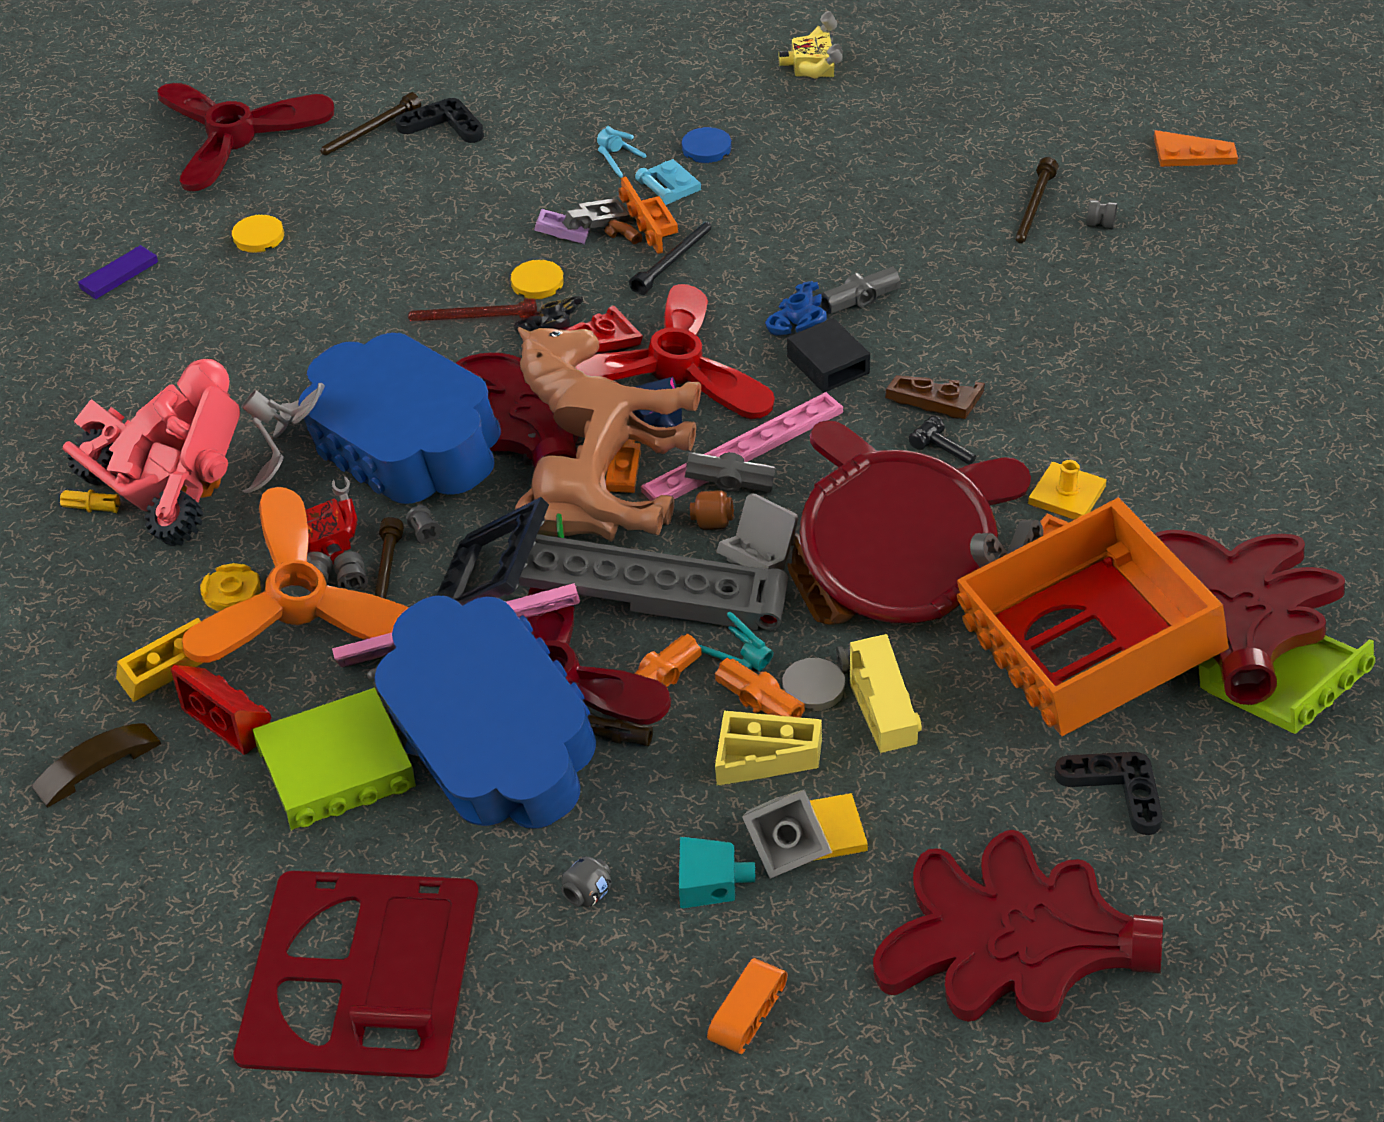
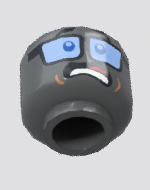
M583 856L563 873L561 891L564 897L574 906L579 907L583 905L591 907L610 891L612 886L611 870L603 860H595L592 857Z

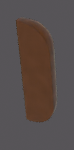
M795 533L791 545L794 546L792 563H787L788 571L813 618L817 622L828 625L841 624L850 620L856 613L834 600L818 584L804 559L800 534Z

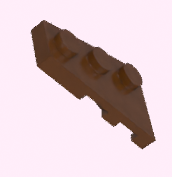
M896 375L886 388L885 398L894 400L899 404L917 406L926 411L947 414L952 418L966 419L983 394L985 383L975 382L974 387L960 386V381L949 380V383L937 384L930 378Z

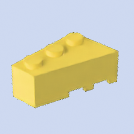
M724 711L715 763L717 786L818 768L822 745V720Z

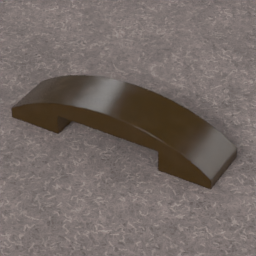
M145 723L114 728L96 735L71 749L49 766L31 787L48 808L75 793L74 784L128 754L134 760L161 745V741Z

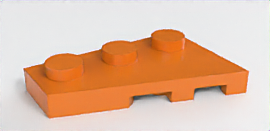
M1154 130V140L1160 167L1237 164L1238 155L1234 142Z

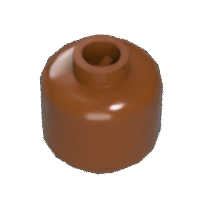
M722 490L699 492L695 502L690 503L691 520H696L699 528L703 530L727 527L729 521L734 519L732 497H728Z

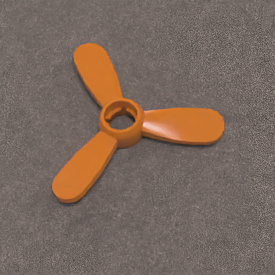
M275 487L268 489L262 494L259 504L264 538L275 568L272 569L266 579L265 592L225 608L189 628L183 635L182 649L189 659L195 662L209 663L221 659L246 644L277 620L286 624L301 625L309 623L317 617L353 636L366 640L392 633L397 618L409 607L372 594L327 586L323 573L313 564L307 562L309 534L305 507L301 497L290 489ZM294 585L304 587L311 593L302 597H293L284 594L281 589Z

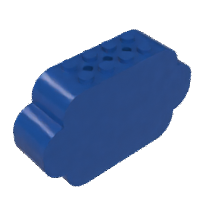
M387 333L371 339L366 344L359 342L340 343L324 351L309 365L307 376L311 385L301 394L298 405L300 406L301 402L318 388V383L325 385L315 407L304 418L317 453L322 459L335 463L341 471H347L352 474L358 482H365L371 486L377 494L380 495L382 493L391 500L403 504L422 501L436 491L442 494H459L474 488L493 470L495 460L490 448L498 441L501 435V427L491 408L485 381L409 336L401 333Z
M431 596L409 607L397 618L392 631V638L396 649L388 653L380 661L376 669V687L389 706L394 722L456 811L467 822L488 826L498 824L510 817L518 825L533 829L546 827L569 813L576 805L580 796V782L576 772L589 763L596 748L595 735L588 719L590 711L583 702L585 699L584 695L575 682L569 684L565 678L567 673L558 660H551L548 655L550 651L542 638L535 639L531 633L533 628L524 615L518 617L505 601L495 597H481L462 606L459 602L447 596Z

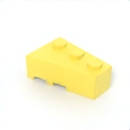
M884 634L850 642V686L880 753L916 745L918 732L922 730L921 720L918 713L913 711L910 696L904 685L888 635Z

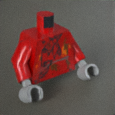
M345 476L344 482L346 487L344 489H338L335 486L334 479L332 481V491L340 498L339 502L334 498L305 510L309 534L307 554L310 552L324 553L330 557L333 565L338 555L351 549L350 539L355 535L358 522L352 498H348L350 482Z

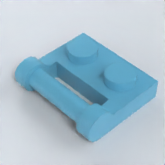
M674 159L665 161L648 170L640 168L635 174L636 180L641 184L647 185L654 193L660 196L665 205L701 190V183ZM657 178V179H658L662 184H664L667 188L665 189V188H664L661 184H659L655 179Z

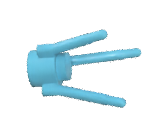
M607 126L598 134L597 143L600 145L598 151L605 156L618 177L622 178L623 174L609 152H617L623 147L642 158H646V154L622 141V138L633 139V135Z

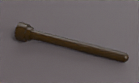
M414 92L406 94L402 97L399 105L322 146L321 154L328 155L397 116L422 107L420 99Z
M1044 157L1038 163L1036 172L1039 178L1015 237L1018 243L1025 242L1048 180L1053 179L1057 174L1058 162L1051 157Z
M395 517L384 518L380 523L379 535L384 542L375 596L384 599L387 598L395 543L402 538L404 530L403 522Z

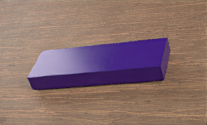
M140 245L78 282L79 288L94 299H97L158 263L157 255Z

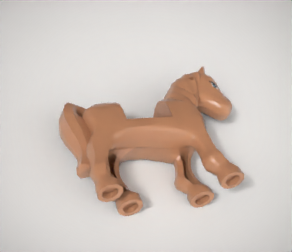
M519 327V334L524 341L521 346L522 358L520 360V369L523 372L525 383L531 387L532 391L543 403L549 405L550 410L554 413V420L562 429L576 436L583 437L585 440L583 445L578 446L576 459L563 456L542 457L535 467L531 489L519 499L515 510L542 497L549 506L544 516L545 522L540 527L538 534L545 536H557L556 515L558 513L562 515L564 536L590 533L600 535L612 542L619 525L627 530H643L650 534L659 535L662 525H669L674 511V497L660 495L654 500L641 502L621 500L613 496L606 489L605 475L609 464L628 439L641 442L656 453L665 454L674 447L684 451H691L696 437L695 422L684 421L677 426L668 428L654 427L640 420L632 411L649 410L667 415L680 408L696 411L701 395L700 382H687L683 386L673 389L649 390L623 386L602 376H589L575 367L583 361L594 357L599 350V341L592 331L587 329L569 331L538 328L529 332Z

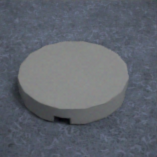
M805 658L794 662L786 669L782 677L783 690L803 702L805 708H813V711H822L833 707L842 699L845 690V676L841 669L831 661L821 658Z

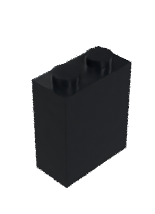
M834 318L787 337V357L823 393L870 373V352Z

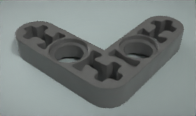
M1038 520L1020 521L1008 552L993 533H976L970 543L971 555L981 568L1042 537L1044 532L1043 526Z

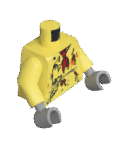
M830 11L825 12L821 16L820 20L823 23L821 27L817 26L808 36L792 39V51L778 52L779 66L793 65L795 76H807L814 79L834 77V63L837 64L842 61L843 50L839 44L832 45L830 34L826 33L827 30L832 31L837 27V21Z

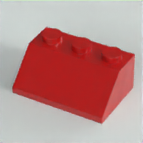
M174 665L170 668L180 705L184 712L243 755L256 747L252 729L271 723L270 720L272 719L270 712L263 705H256L249 700L242 690H235L228 685L222 676H216L206 668Z

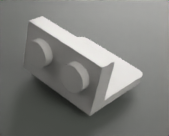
M750 494L746 497L736 536L720 541L717 553L727 557V561L732 564L768 570H783L786 566L794 538L798 516L796 513L757 494Z

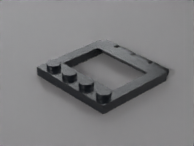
M540 497L468 533L465 539L459 542L436 596L450 597L463 606L481 597L499 598L505 594H512L519 586L520 582L518 580L523 569L528 564L527 558L537 542L536 536L540 527L545 522L544 516L549 504ZM512 532L508 539L509 547L502 554L499 561L501 566L497 573L493 575L492 580L462 594L482 546Z

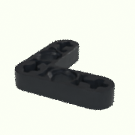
M447 98L397 116L395 120L397 131L401 134H412L447 121L465 142L475 143L484 138L483 125L457 98Z
M1140 752L1067 755L1057 760L1054 777L1059 784L1065 787L1122 784L1132 828L1142 835H1152L1160 830L1162 809L1151 761L1145 754ZM1131 765H1137V768L1140 769L1139 777L1135 778V771ZM1105 766L1111 772L1105 775L1099 774L1094 771V768ZM1083 767H1088L1087 774H1084L1085 768ZM1070 768L1074 774H1068V771L1065 769ZM1141 789L1147 791L1150 796L1138 798L1132 792ZM1147 808L1148 818L1152 822H1146L1142 818L1143 809Z

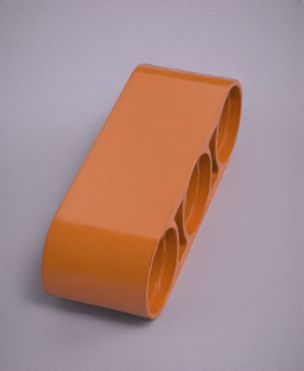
M753 958L712 1019L707 1033L708 1040L738 1054H743L745 1051L743 1046L745 1044L749 1045L762 1024L760 1019L762 1017L766 1018L778 999L777 992L783 991L787 981V972Z

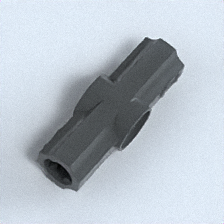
M890 267L866 277L859 273L849 276L844 285L821 293L823 310L829 315L856 304L860 308L865 307L864 305L873 304L877 296L901 288L898 271L894 267Z
M689 452L685 471V478L714 482L721 490L731 492L740 489V487L771 492L775 475L774 466L746 462L739 454L730 452L724 453L720 457Z

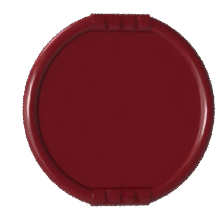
M879 450L864 454L859 453L814 484V488L804 505L800 521V542L804 559L813 577L823 590L851 611L871 619L889 623L907 624L941 619L958 607L960 603L957 599V594L960 591L957 580L980 568L971 555L970 543L972 537L976 533H993L998 539L993 511L987 499L973 481L954 466L938 458L907 450Z

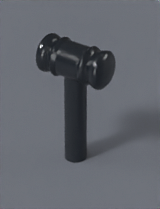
M930 416L928 420H925L918 429H915L909 435V442L915 449L923 450L925 446L932 442L968 465L972 464L976 459V455L940 434L944 431L945 425L937 416Z

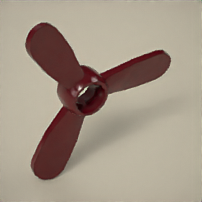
M183 83L165 84L158 88L157 91L158 99L161 103L182 115L204 124L208 139L195 153L180 175L179 181L182 188L190 192L199 191L211 186L223 170L231 150L242 148L253 140L255 133L286 131L323 124L329 121L335 112L333 100L323 94H311L281 100L250 110L249 106L238 101H226L216 104L203 93Z
M821 421L814 425L810 433V443L813 448L837 467L842 466L859 453L864 454L876 451L860 436L837 421ZM1003 457L958 469L980 489L989 505L1016 500L1024 496L1030 486L1031 475L1029 469L1023 462L1015 458Z
M530 587L528 596L547 590ZM575 605L528 617V621L533 628L531 633L535 639L541 637L550 651L548 655L551 660H558L567 673L565 678L569 684L576 683L584 695L585 699L583 702L586 706L603 714L639 725L653 724L660 721L668 713L671 707V696L666 685L660 681L622 670L580 666L577 655L569 646L574 627Z

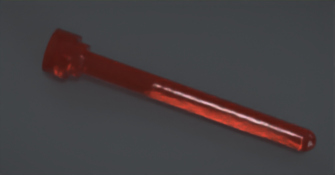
M535 298L524 299L523 302H519L518 305L414 310L408 313V319L410 321L515 315H519L520 318H527L537 315V304Z

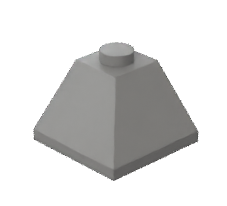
M805 790L777 797L749 809L742 816L770 879L832 853Z

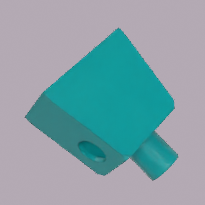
M680 837V908L734 901L735 883H755V862H735V850L732 843Z

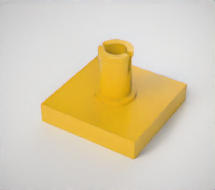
M1073 460L1063 461L1062 464L1051 462L1029 496L1028 504L1075 520L1091 511L1105 489L1107 479L1080 471L1079 464Z

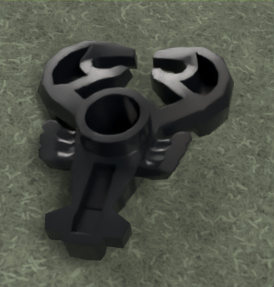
M573 296L562 301L549 302L543 305L539 312H536L537 315L516 322L514 329L518 335H520L519 327L529 332L538 328L561 330L570 325L569 316L574 312L576 305L583 302V297Z

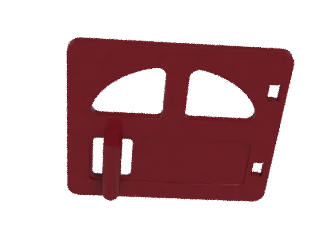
M287 871L283 873L277 882L233 1052L235 1063L239 1067L246 1069L413 1078H436L442 1075L447 1067L479 894L477 883L466 878L315 871ZM317 882L336 883L335 889L316 888ZM420 887H439L438 894L420 893ZM355 900L360 903L351 949L347 958L292 957L287 954L291 943L298 933L321 912L346 901ZM285 981L340 983L342 985L331 1037L326 1044L317 1046L303 1040L287 1024L278 1001V987L281 983ZM366 1027L417 1030V1034L421 1038L418 1049L362 1046Z

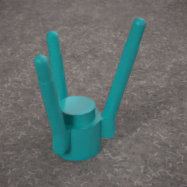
M728 612L727 617L740 630L729 626L728 629L745 643L740 652L743 659L699 645L701 652L722 660L726 658L734 659L750 670L753 667L758 671L763 670L770 663L774 654L770 648L765 646V642L756 637L732 612Z

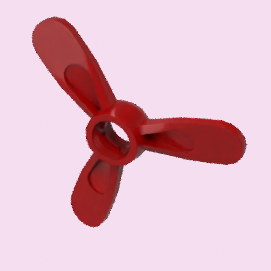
M678 284L670 289L664 312V329L655 332L647 349L596 354L575 367L586 375L602 376L610 380L652 373L659 380L673 377L675 384L688 381L700 382L701 391L714 401L738 415L750 419L762 418L768 415L773 410L775 401L773 392L767 386L734 368L702 356V342L697 335L703 324L708 300L701 290L687 284Z

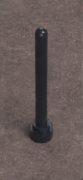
M709 222L702 223L647 272L636 273L629 280L632 291L641 295H645L653 287L654 279L706 235L712 228Z

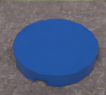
M703 127L688 132L682 139L684 156L687 158L689 156L698 163L717 162L723 159L724 155H728L731 152L732 145L729 134L717 128Z

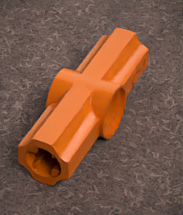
M681 635L659 654L655 651L648 653L642 659L638 671L634 674L658 680L666 685V687L670 684L674 685L680 677V672L702 655L701 647L691 635Z
M729 658L724 659L720 663L715 673V681L737 694L741 703L746 708L748 706L753 708L752 711L754 713L762 710L768 715L801 718L805 711V704L780 689L778 681L770 673L761 672L758 675L738 661Z

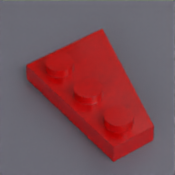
M614 305L608 308L607 313L594 315L592 321L588 323L580 322L567 329L569 331L579 329L592 331L599 341L597 353L641 345L643 335Z

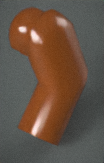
M615 219L610 220L608 226L604 228V232L611 238H615L618 233H621L633 245L641 242L643 238L642 234L633 226Z

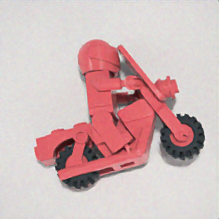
M200 359L191 362L177 382L180 389L173 384L167 386L142 407L131 421L127 420L125 424L122 422L125 417L115 409L110 407L107 411L91 399L74 420L77 425L85 430L82 433L83 439L77 437L75 439L78 443L77 445L70 441L63 445V450L68 454V459L71 460V462H68V465L74 474L89 484H107L139 509L149 511L150 514H145L144 519L148 521L145 523V526L149 529L148 532L166 545L176 546V543L183 545L184 539L187 541L192 539L190 535L192 532L198 533L199 530L196 528V525H202L203 521L198 518L203 516V511L200 510L201 506L199 504L203 492L200 480L212 483L223 477L227 471L228 460L225 455L240 417V408L230 398L228 393L230 381L226 369L222 364L213 359ZM184 485L187 486L186 493L181 491V488Z

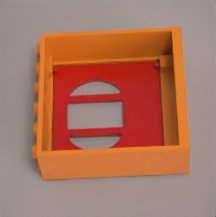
M1119 497L957 580L960 591L957 594V599L965 612V615L962 616L965 627L969 632L974 631L977 634L982 648L985 651L989 649L992 652L997 666L1008 671L1013 685L1016 688L1021 687L1031 707L1035 708L1037 706L1046 725L1049 728L1054 727L1061 736L1074 731L1229 649L1223 604ZM1061 609L1084 610L1045 632L1025 640L1029 628L1042 616ZM1092 619H1096L1114 638V642L1054 673H1051L1033 652L1034 649ZM1119 651H1122V652L1118 653L1117 655H1115V656H1113V657H1111V658H1109V659H1107V660H1105V661H1103V662H1101V663L1095 665L1094 667H1092V668H1090V669H1088V670H1086V671H1084V672H1082V673H1080V674H1078V675L1072 677L1071 679H1069V680H1067V681H1065V682H1062V681H1064V680L1070 678L1071 676H1073V675H1075V674H1077V673H1079V672H1081V671H1083V670H1085V669L1091 667L1092 665H1094V664H1096V663H1098V662H1100V661H1102V660H1104V659H1106V658H1108V657L1114 655L1115 653H1117V652H1119Z

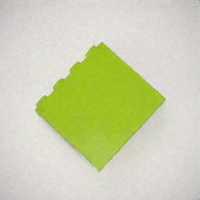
M1325 636L1323 640L1317 643L1297 647L1283 653L1273 663L1277 678L1276 690L1268 699L1257 704H1239L1232 701L1226 695L1220 666L1213 657L1199 664L1200 688L1296 734L1305 725H1309L1326 707H1330L1334 700L1345 690H1349L1361 676L1372 670L1375 664L1374 641L1369 639L1359 649H1356Z
M375 688L252 729L258 752L265 761L287 814L291 830L298 827H308L315 821L330 816L342 815L347 810L361 805H371L378 799L392 794H402L409 788L416 786L412 765Z

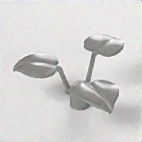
M318 383V388L311 392L301 402L300 406L298 405L299 400L279 405L272 399L268 400L257 390H254L244 401L241 408L254 417L252 423L258 427L273 451L271 459L262 467L251 486L242 490L244 493L253 492L268 483L279 469L284 456L280 455V451L261 421L268 423L273 417L278 420L273 433V437L277 438L283 433L290 422L296 424L312 411L325 388L323 383Z

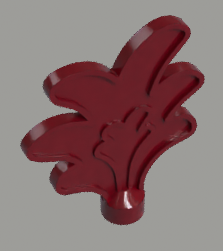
M567 326L561 330H567L572 326ZM480 353L464 357L456 362L459 366L482 378L487 385L488 399L494 416L499 421L501 427V435L498 441L490 448L491 451H510L522 455L527 453V457L533 461L534 470L537 462L542 457L563 456L576 459L577 447L575 443L579 436L562 429L554 420V413L550 410L549 405L543 403L532 391L531 387L525 383L523 372L520 369L521 358L505 353ZM536 433V436L531 438L528 434Z
M1165 530L1155 533L1170 551L1223 604L1229 649L1213 658L1220 666L1226 695L1232 701L1243 705L1257 704L1268 699L1277 687V678L1273 666L1274 661L1291 649L1323 640L1326 636V619L1315 608L1328 605L1342 598L1345 595V578L1337 572L1323 568L1302 567L1290 569L1301 563L1305 554L1304 540L1292 534H1270L1255 537L1229 551L1217 541L1191 531Z
M1007 830L994 837L983 852L981 862L983 885L967 876L947 851L934 848L923 852L915 864L913 884L917 904L925 916L911 920L891 932L878 946L873 957L875 981L880 989L888 995H898L926 978L947 970L945 976L946 1001L950 1010L957 1018L967 1022L975 1021L1003 995L1013 991L1015 992L1016 1006L1021 1014L1030 1020L1044 1023L1053 1021L1058 1016L1064 998L1070 988L1088 974L1110 968L1131 969L1132 972L1161 974L1163 916L1134 914L1132 917L1114 909L1101 896L1094 869L1084 860L1074 859L1059 863L1051 870L1049 878H1047L1039 869L1031 846L1024 835L1016 830Z

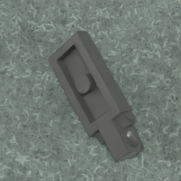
M616 198L579 203L576 208L567 211V215L562 223L568 230H577L581 226L584 229L608 226V222L614 219L625 223L629 221L630 214Z

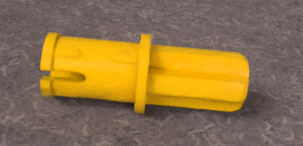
M91 489L88 492L65 490L60 495V505L66 508L86 509L88 513H91L92 510L117 513L119 507L115 505L120 506L119 494L95 493Z

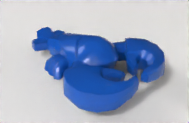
M813 281L799 284L795 287L797 293L791 295L788 299L782 300L778 306L782 310L769 316L765 322L770 334H791L792 325L790 321L797 325L796 332L798 333L827 320L826 311L818 307L821 305L822 295L818 294L813 297V291L819 289L818 282L813 283Z

